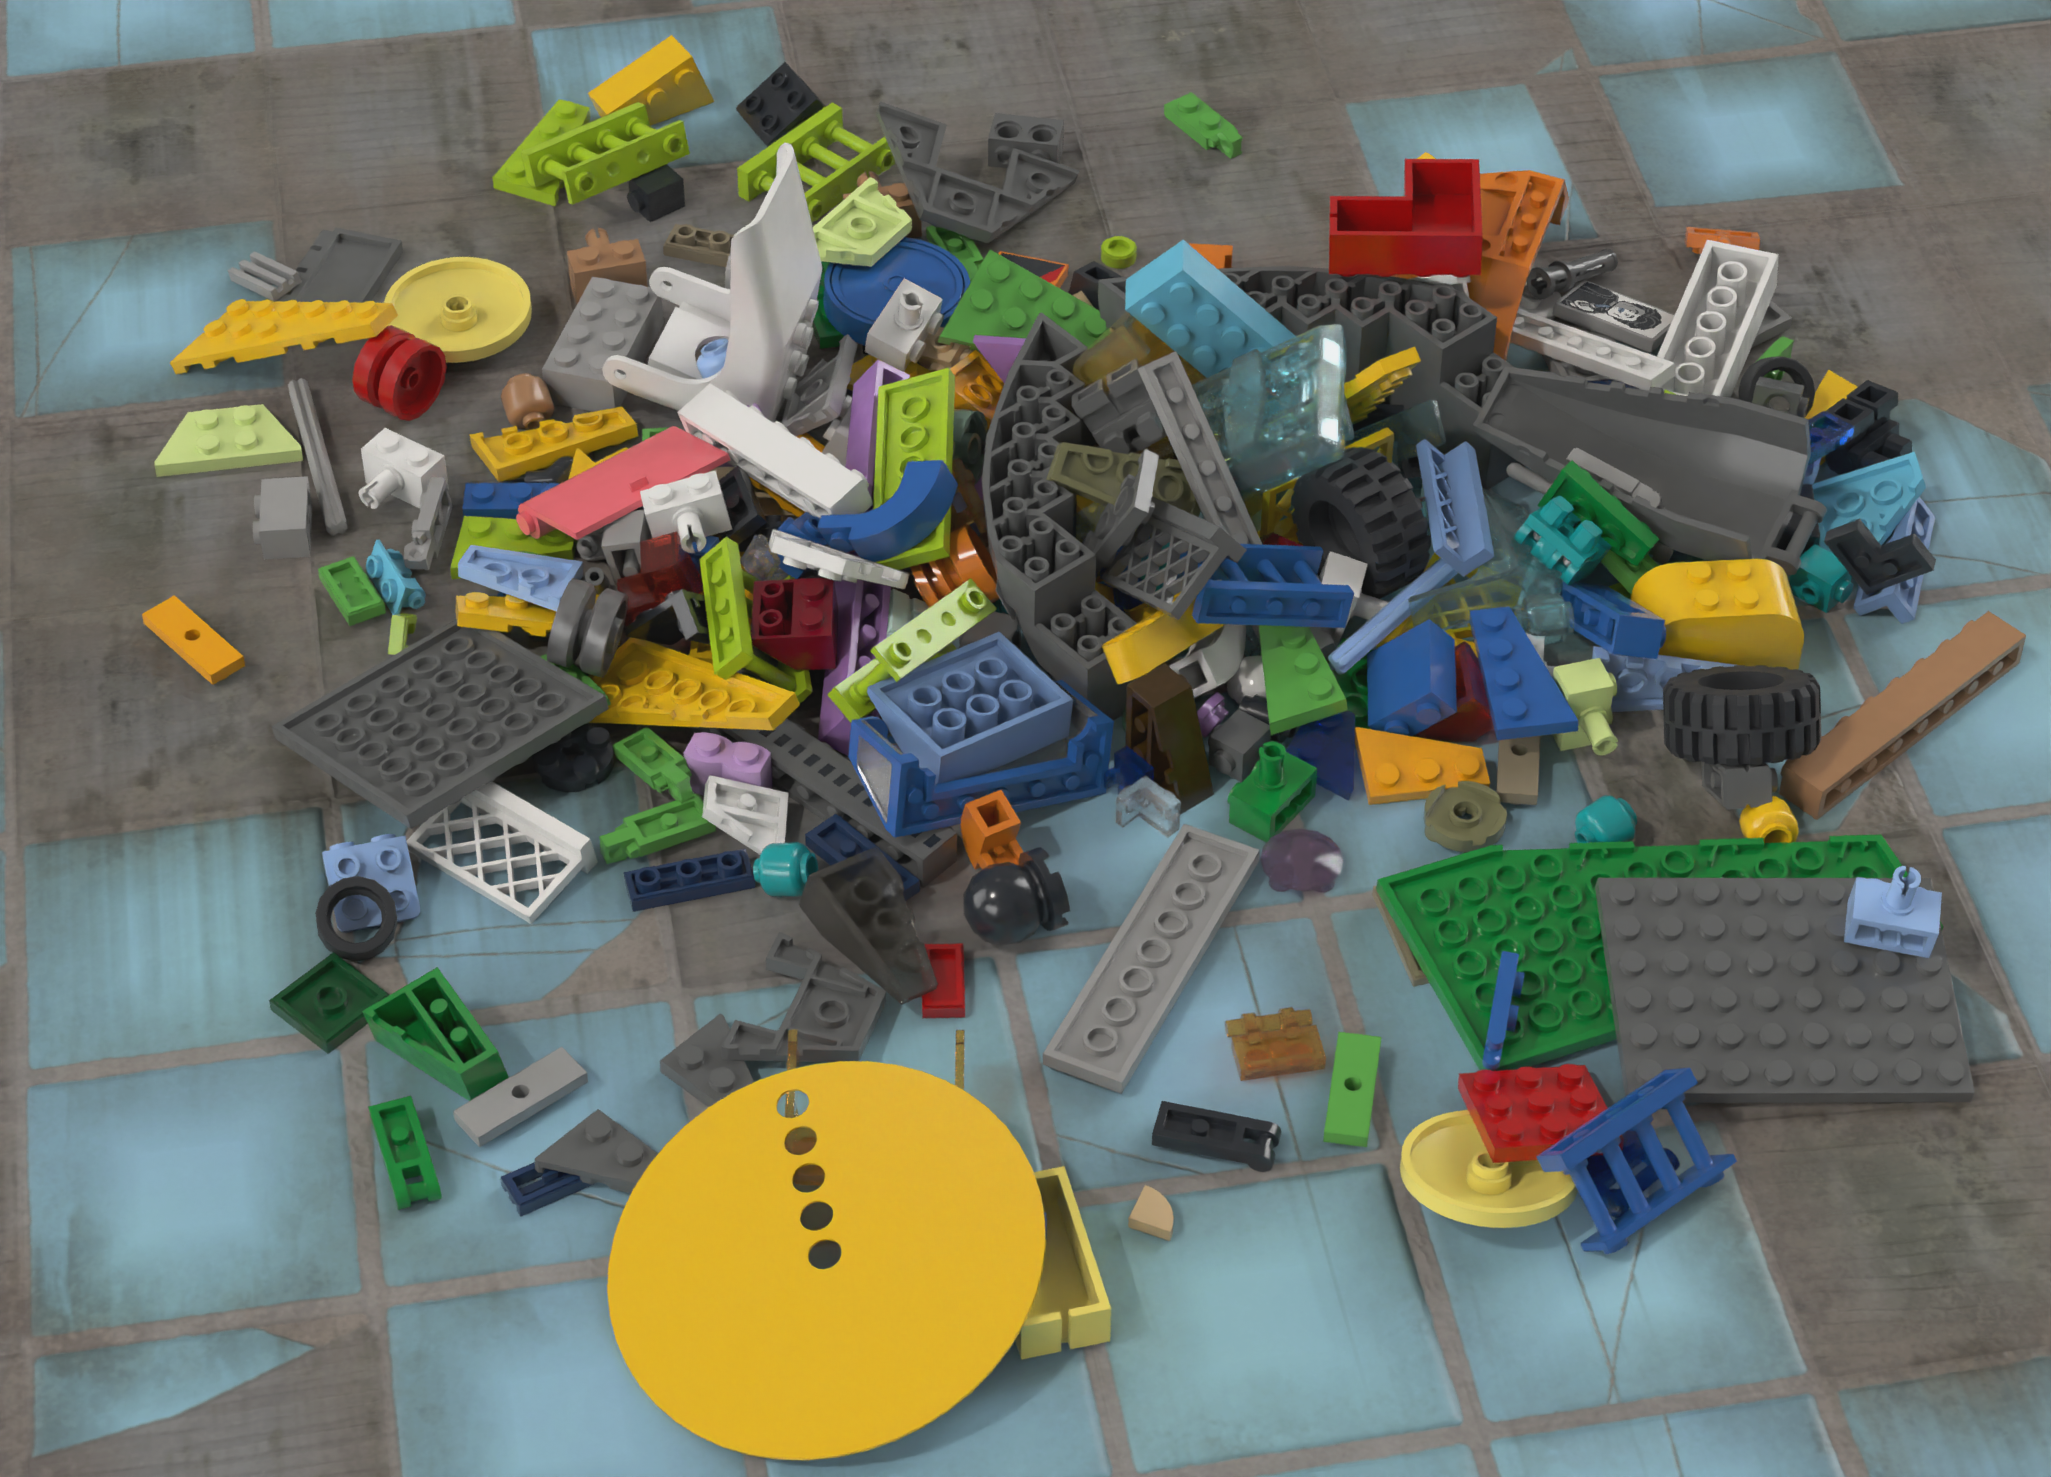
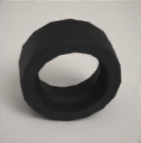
M1769 357L1760 359L1748 367L1741 378L1738 390L1739 400L1752 403L1755 386L1759 377H1764L1770 371L1780 370L1789 374L1794 384L1805 386L1802 397L1809 398L1807 416L1813 406L1815 387L1814 380L1805 366L1795 359Z
M360 876L343 878L330 885L319 898L315 913L318 936L327 950L332 953L334 952L342 959L350 961L371 959L382 953L393 940L397 927L395 902L388 890L375 880ZM347 896H366L373 900L381 911L382 922L380 929L374 937L365 942L353 943L345 941L336 934L332 927L331 915L333 909L340 900Z

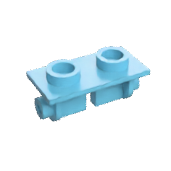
M376 540L372 554L366 561V572L392 615L400 614L402 607H412L413 609L422 607L425 603V591L420 587L415 578H411L412 572L409 568H406L402 554L393 549L386 550L382 542Z

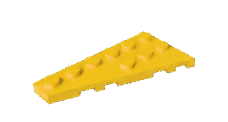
M1415 346L1378 360L1355 375V379L1336 387L1338 396L1332 398L1331 394H1327L1313 402L1310 407V434L1312 438H1319L1334 430L1333 427L1344 420L1346 425L1349 426L1366 419L1368 413L1377 409L1376 405L1383 403L1385 397L1394 393L1393 389L1403 384L1402 380L1413 375L1411 370L1421 361ZM1301 411L1295 414L1296 417L1277 425L1278 431H1270L1260 436L1265 451L1300 438Z
M631 637L616 650L612 663L603 678L591 674L588 675L605 692L611 702L608 710L594 717L589 723L774 730L800 706L796 694L792 691L737 672L725 680L714 674L712 663L646 640Z

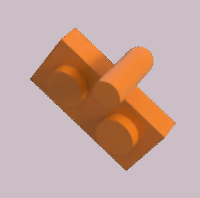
M1686 227V247H1691L1693 253L1701 254L1707 240L1759 250L1760 237L1758 232Z

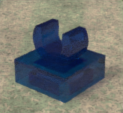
M1126 745L1114 753V768H1110L1104 773V787L1108 789L1112 785L1118 784L1117 798L1120 801L1132 796L1139 803H1142L1153 796L1154 767Z

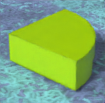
M406 613L392 615L388 654L395 655L408 647L406 645L407 635L414 634L416 615Z

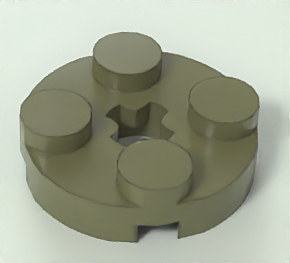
M1458 781V787H1451L1445 790V784L1437 787L1430 793L1425 802L1423 817L1425 824L1424 832L1428 840L1437 842L1445 848L1467 853L1494 845L1503 836L1507 819L1506 807L1505 809L1500 804V796L1488 786L1472 781ZM1465 813L1472 815V819L1465 820L1457 816L1462 817Z

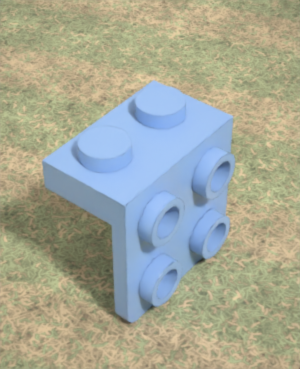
M395 834L379 835L371 838V842L354 845V842H343L329 847L330 850L322 852L329 886L343 878L360 876L373 879L385 887L393 898L397 922L416 919L420 915V904L405 835L396 837ZM347 896L334 907L337 928L343 933L381 926V911L377 904L366 896Z

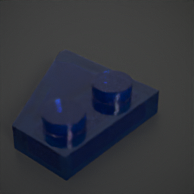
M1347 710L1301 725L1286 752L1317 768L1316 784L1349 801L1354 790L1355 714Z

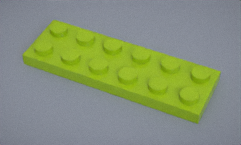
M950 368L879 386L873 510L887 502L897 491L907 462L943 460L952 474L955 376ZM951 506L939 525L920 543L902 554L875 563L900 570L950 557Z

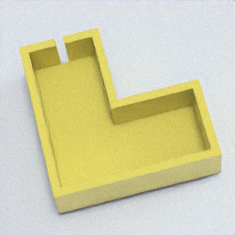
M1064 1166L1034 1172L1041 1193L1043 1209L1047 1215V1240L1043 1271L1037 1294L1025 1324L1015 1339L1021 1360L1061 1352L1062 1343L1068 1342L1071 1350L1110 1341L1111 1306Z

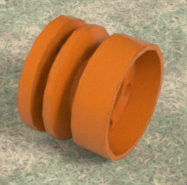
M967 523L950 532V557L910 567L914 575L916 587L929 608L970 578L991 603L1000 599L996 592L998 578L991 555L979 536Z

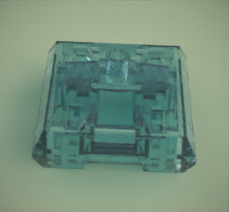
M1340 324L1319 325L1264 352L1254 349L1233 359L1231 367L1192 385L1243 501L1344 457V380L1346 379L1347 348L1344 330Z

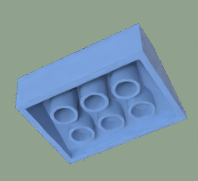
M1001 632L994 633L925 662L898 682L893 677L868 686L867 689L870 699L902 753H912L919 759L920 768L930 769L936 775L935 784L982 775L1069 736L1073 699Z

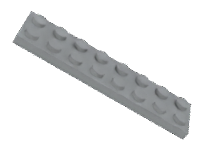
M1183 824L1043 1052V1065L1122 1094L1258 864L1260 850Z

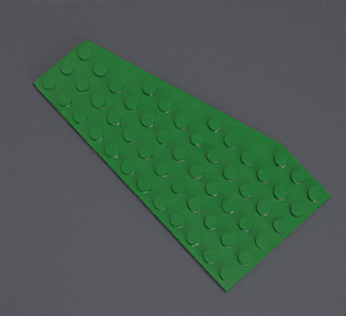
M1881 834L1829 836L1828 841L1765 843V845L1763 838L1700 839L1698 845L1634 846L1633 841L1569 843V848L1503 850V845H1490L1377 879L1376 891L1479 1070H1488L1483 1066L1482 1060L1502 951L1519 954L1516 971L1524 972L1525 974L1520 998L1512 997L1511 1005L1519 1006L1515 1031L1506 1030L1500 1065L1497 1069L1492 1070L1502 1071L1531 1067L1617 1039L1595 891L1597 878H1892L1894 871L1902 866V864ZM1905 871L1903 877H1907V871ZM1940 921L1941 930H1943L1944 926Z

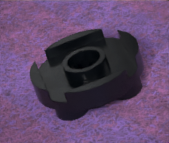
M589 724L581 725L563 736L558 742L550 744L532 755L535 773L537 772L541 776L542 783L547 787L561 792H580L586 790L585 784L592 783L595 780L600 784L608 778L614 767V753L609 732L603 727H595ZM572 754L581 755L576 756L573 760H567L566 756Z

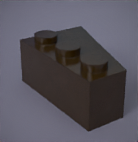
M1164 663L1127 685L1124 771L1178 817L1214 795L1192 686L1183 675L1177 674Z

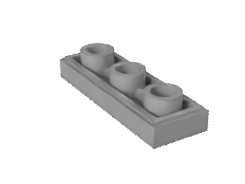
M560 1047L454 1110L455 1122L481 1147L588 1083L587 1072L563 1047Z

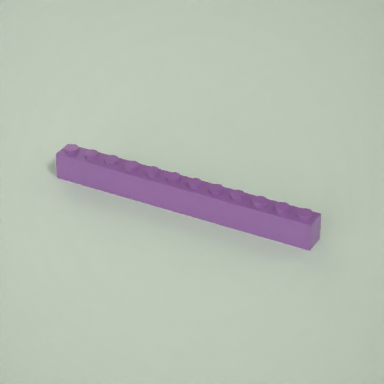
M877 360L853 385L845 465L850 471L853 469L858 470L869 483L867 489L872 502L874 499L879 386L910 378L909 374L880 360ZM872 505L869 509H867L864 513L869 512V511H872V510H873V505ZM856 551L847 552L848 554L859 557ZM857 579V583L846 580H834L839 610L836 669H825L818 735L819 741L826 742L834 750L848 756L851 723L827 694L839 683L876 658L870 650L887 637L891 586ZM876 709L866 717L875 716L879 718L880 714Z

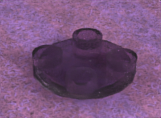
M1293 829L1285 830L1271 837L1263 846L1260 861L1263 871L1269 877L1268 883L1272 889L1279 892L1291 889L1297 891L1315 890L1324 893L1332 890L1335 886V879L1341 873L1343 857L1340 848L1330 837L1318 831Z

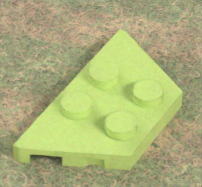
M870 177L813 227L820 260L823 262L872 267L911 232L912 219L904 210L896 206V201L890 195L883 196L878 191V182Z
M263 404L243 405L232 408L188 412L155 460L154 465L156 476L161 477L303 461L301 445Z

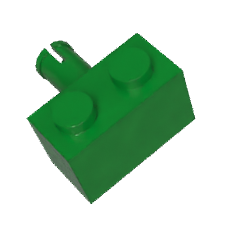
M1271 741L1264 743L1263 748H1259L1260 760L1257 761L1251 774L1242 783L1237 782L1232 787L1227 799L1228 804H1230L1229 823L1268 844L1315 797L1317 780L1316 767L1287 753L1282 744Z

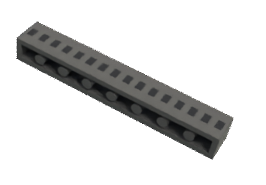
M786 719L774 730L688 727L695 733H713L727 738L732 743H753L771 752L772 785L780 791L788 792L790 798L824 821L834 814L840 816L918 878L922 888L957 861V832L951 826L894 838L885 829L852 763L835 752L829 744L819 741L804 731L795 722ZM864 771L888 817L890 785L877 780Z

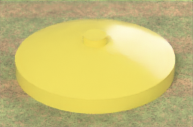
M451 257L422 264L401 276L389 289L384 303H392L398 314L388 326L399 327L413 334L416 338L426 340L440 347L445 354L446 363L479 360L503 351L523 335L532 315L530 292L525 281L515 271L503 264L476 257Z
M1468 1110L1449 1112L1424 1121L1408 1134L1402 1146L1400 1173L1407 1190L1430 1210L1458 1222L1490 1228H1515L1538 1224L1566 1210L1574 1201L1578 1192L1570 1175H1564L1563 1171L1544 1172L1538 1160L1493 1163Z

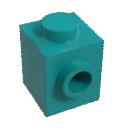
M1814 544L1800 557L1801 565L1797 573L1790 576L1789 584L1794 596L1827 613L1838 602L1844 603L1848 599L1854 584L1851 582L1852 576L1837 557L1828 550Z

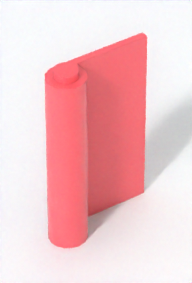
M671 426L519 505V514L516 515V520L524 534H530L536 539L558 529L579 540L642 507L640 491L650 489L659 484H668L686 479L695 474L707 473L730 461L729 453L676 426Z

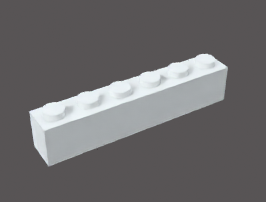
M710 383L677 412L686 432L729 453V464L734 467L739 466L748 476L812 516L820 519L821 515L861 514L873 505L867 489L869 483L862 473L856 469L850 471L842 466L839 460L832 454H823L818 451L805 437L797 438L779 421L773 423L768 420L758 408L752 405L750 407L744 405L729 390L723 392Z

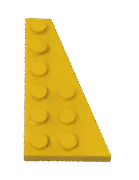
M240 299L229 304L226 308L227 311L218 320L207 324L203 329L204 332L178 354L170 364L177 375L187 373L191 365L199 363L202 364L204 369L214 368L219 362L225 361L230 357H234L236 363L286 354L288 346L301 344L303 350L316 348L319 343L330 338H334L336 343L339 344L376 337L398 314L392 303H375L374 301H366L364 303L348 302L347 300L339 302H323L322 300L313 302H297L296 300L279 302L269 299L262 301Z

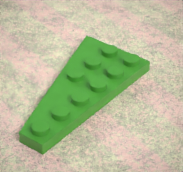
M989 250L937 342L947 345L953 342L970 346V350L979 351L973 343L974 335L1027 338L1038 314L1042 312L1091 349L1107 340L1106 321L1100 317V311L998 253Z

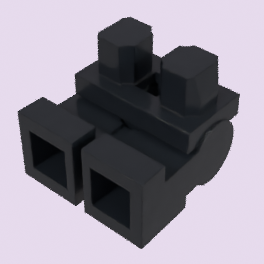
M1867 380L1849 393L1847 399L1842 398L1822 413L1823 440L1829 442V450L1826 452L1825 460L1830 470L1838 475H1842L1912 453V441L1900 436L1899 423L1890 419V411L1898 405V392Z

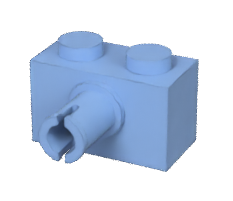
M1906 866L1898 867L1894 871L1891 883L1875 878L1856 877L1847 903L1844 942L1929 958L1939 935L1942 893L1919 887L1921 875L1913 867H1910L1907 877H1903Z

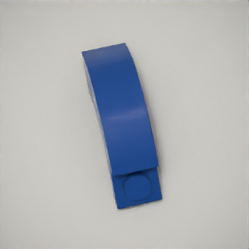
M943 460L907 462L897 491L883 505L861 514L821 515L817 529L833 549L845 553L856 551L860 558L872 562L886 560L911 549L925 539L939 525L952 504L958 483Z

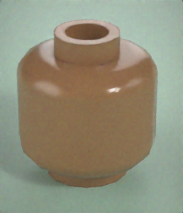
M528 373L516 375L507 382L502 390L501 401L508 421L512 426H517L519 429L525 428V430L537 429L540 427V421H546L552 417L554 404L546 382L540 377Z

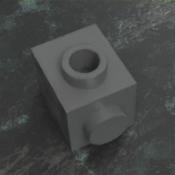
M1238 709L1224 724L1217 725L1210 733L1208 738V746H1210L1209 765L1216 768L1219 772L1243 782L1251 774L1257 761L1260 760L1259 748H1263L1264 743L1271 741L1270 726Z

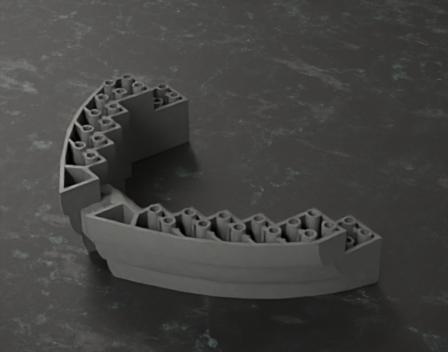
M1271 266L1218 269L1335 369V388L1355 379V375L1378 360L1415 346L1421 361L1411 370L1413 375L1402 380L1403 384L1393 389L1394 393L1385 397V401L1381 404L1404 405L1403 431L1417 442H1419L1420 434L1425 433L1428 437V442L1443 455L1465 441L1469 443L1476 451L1483 490L1487 491L1508 478L1506 469L1509 464L1518 463L1526 467L1487 441L1473 429V424L1505 366H1514L1493 352L1497 317L1459 290H1455L1447 284L1435 285L1392 276L1381 277L1376 274H1357L1351 277H1344L1339 274H1329V268ZM1130 276L1099 280L1100 317L1106 321L1107 340L1091 349L1042 312L1038 314L1007 375L986 436L982 474V492L989 551L1004 601L1015 610L1022 632L1039 664L1046 670L1050 679L1053 681L1063 680L1113 721L1126 714L1127 685L1138 678L1117 684L1102 645L1137 623L1095 590L1096 554L1076 539L1077 494L1046 479L1057 445L1062 442L1084 446L1097 443L1089 428L1072 407L1073 394L1101 378L1107 386V375L1135 358L1138 359L1141 366H1144L1175 352L1125 310L1126 279ZM1178 354L1212 432L1215 427L1224 428L1225 393ZM1234 401L1233 429H1241L1252 423V415ZM1168 436L1162 438L1161 440L1155 442L1147 448L1168 442ZM1070 694V697L1073 699L1072 714L1084 729L1088 718L1097 715Z

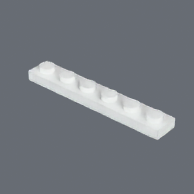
M1518 309L1510 343L1521 346L1524 349L1578 366L1583 370L1592 371L1609 377L1614 381H1620L1637 387L1640 390L1649 391L1650 386L1659 388L1676 376L1674 362Z

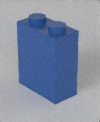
M1430 619L1367 654L1368 727L1372 730L1414 736L1457 712L1455 639Z

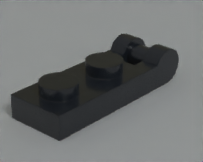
M1161 1101L1152 1133V1145L1245 1163L1255 1171L1267 1172L1273 1167L1276 1156L1273 1148L1278 1146L1282 1131L1277 1124L1269 1121ZM1244 1138L1254 1140L1255 1143L1245 1142Z

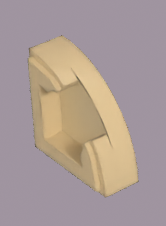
M1145 1185L1129 1216L1128 1227L1170 1241L1173 1234L1174 1217L1169 1202L1160 1192Z

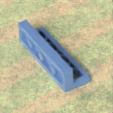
M1424 439L1416 444L1434 553L1464 577L1495 557L1476 451L1465 441L1443 455L1430 442Z
M1920 497L1889 535V537L1891 535L1893 537L1887 543L1915 533L1929 550L1935 516ZM1923 575L1884 588L1881 593L1872 596L1873 593L1866 595L1858 585L1854 603L1855 611L1861 616L1887 606L1901 624L1915 619Z

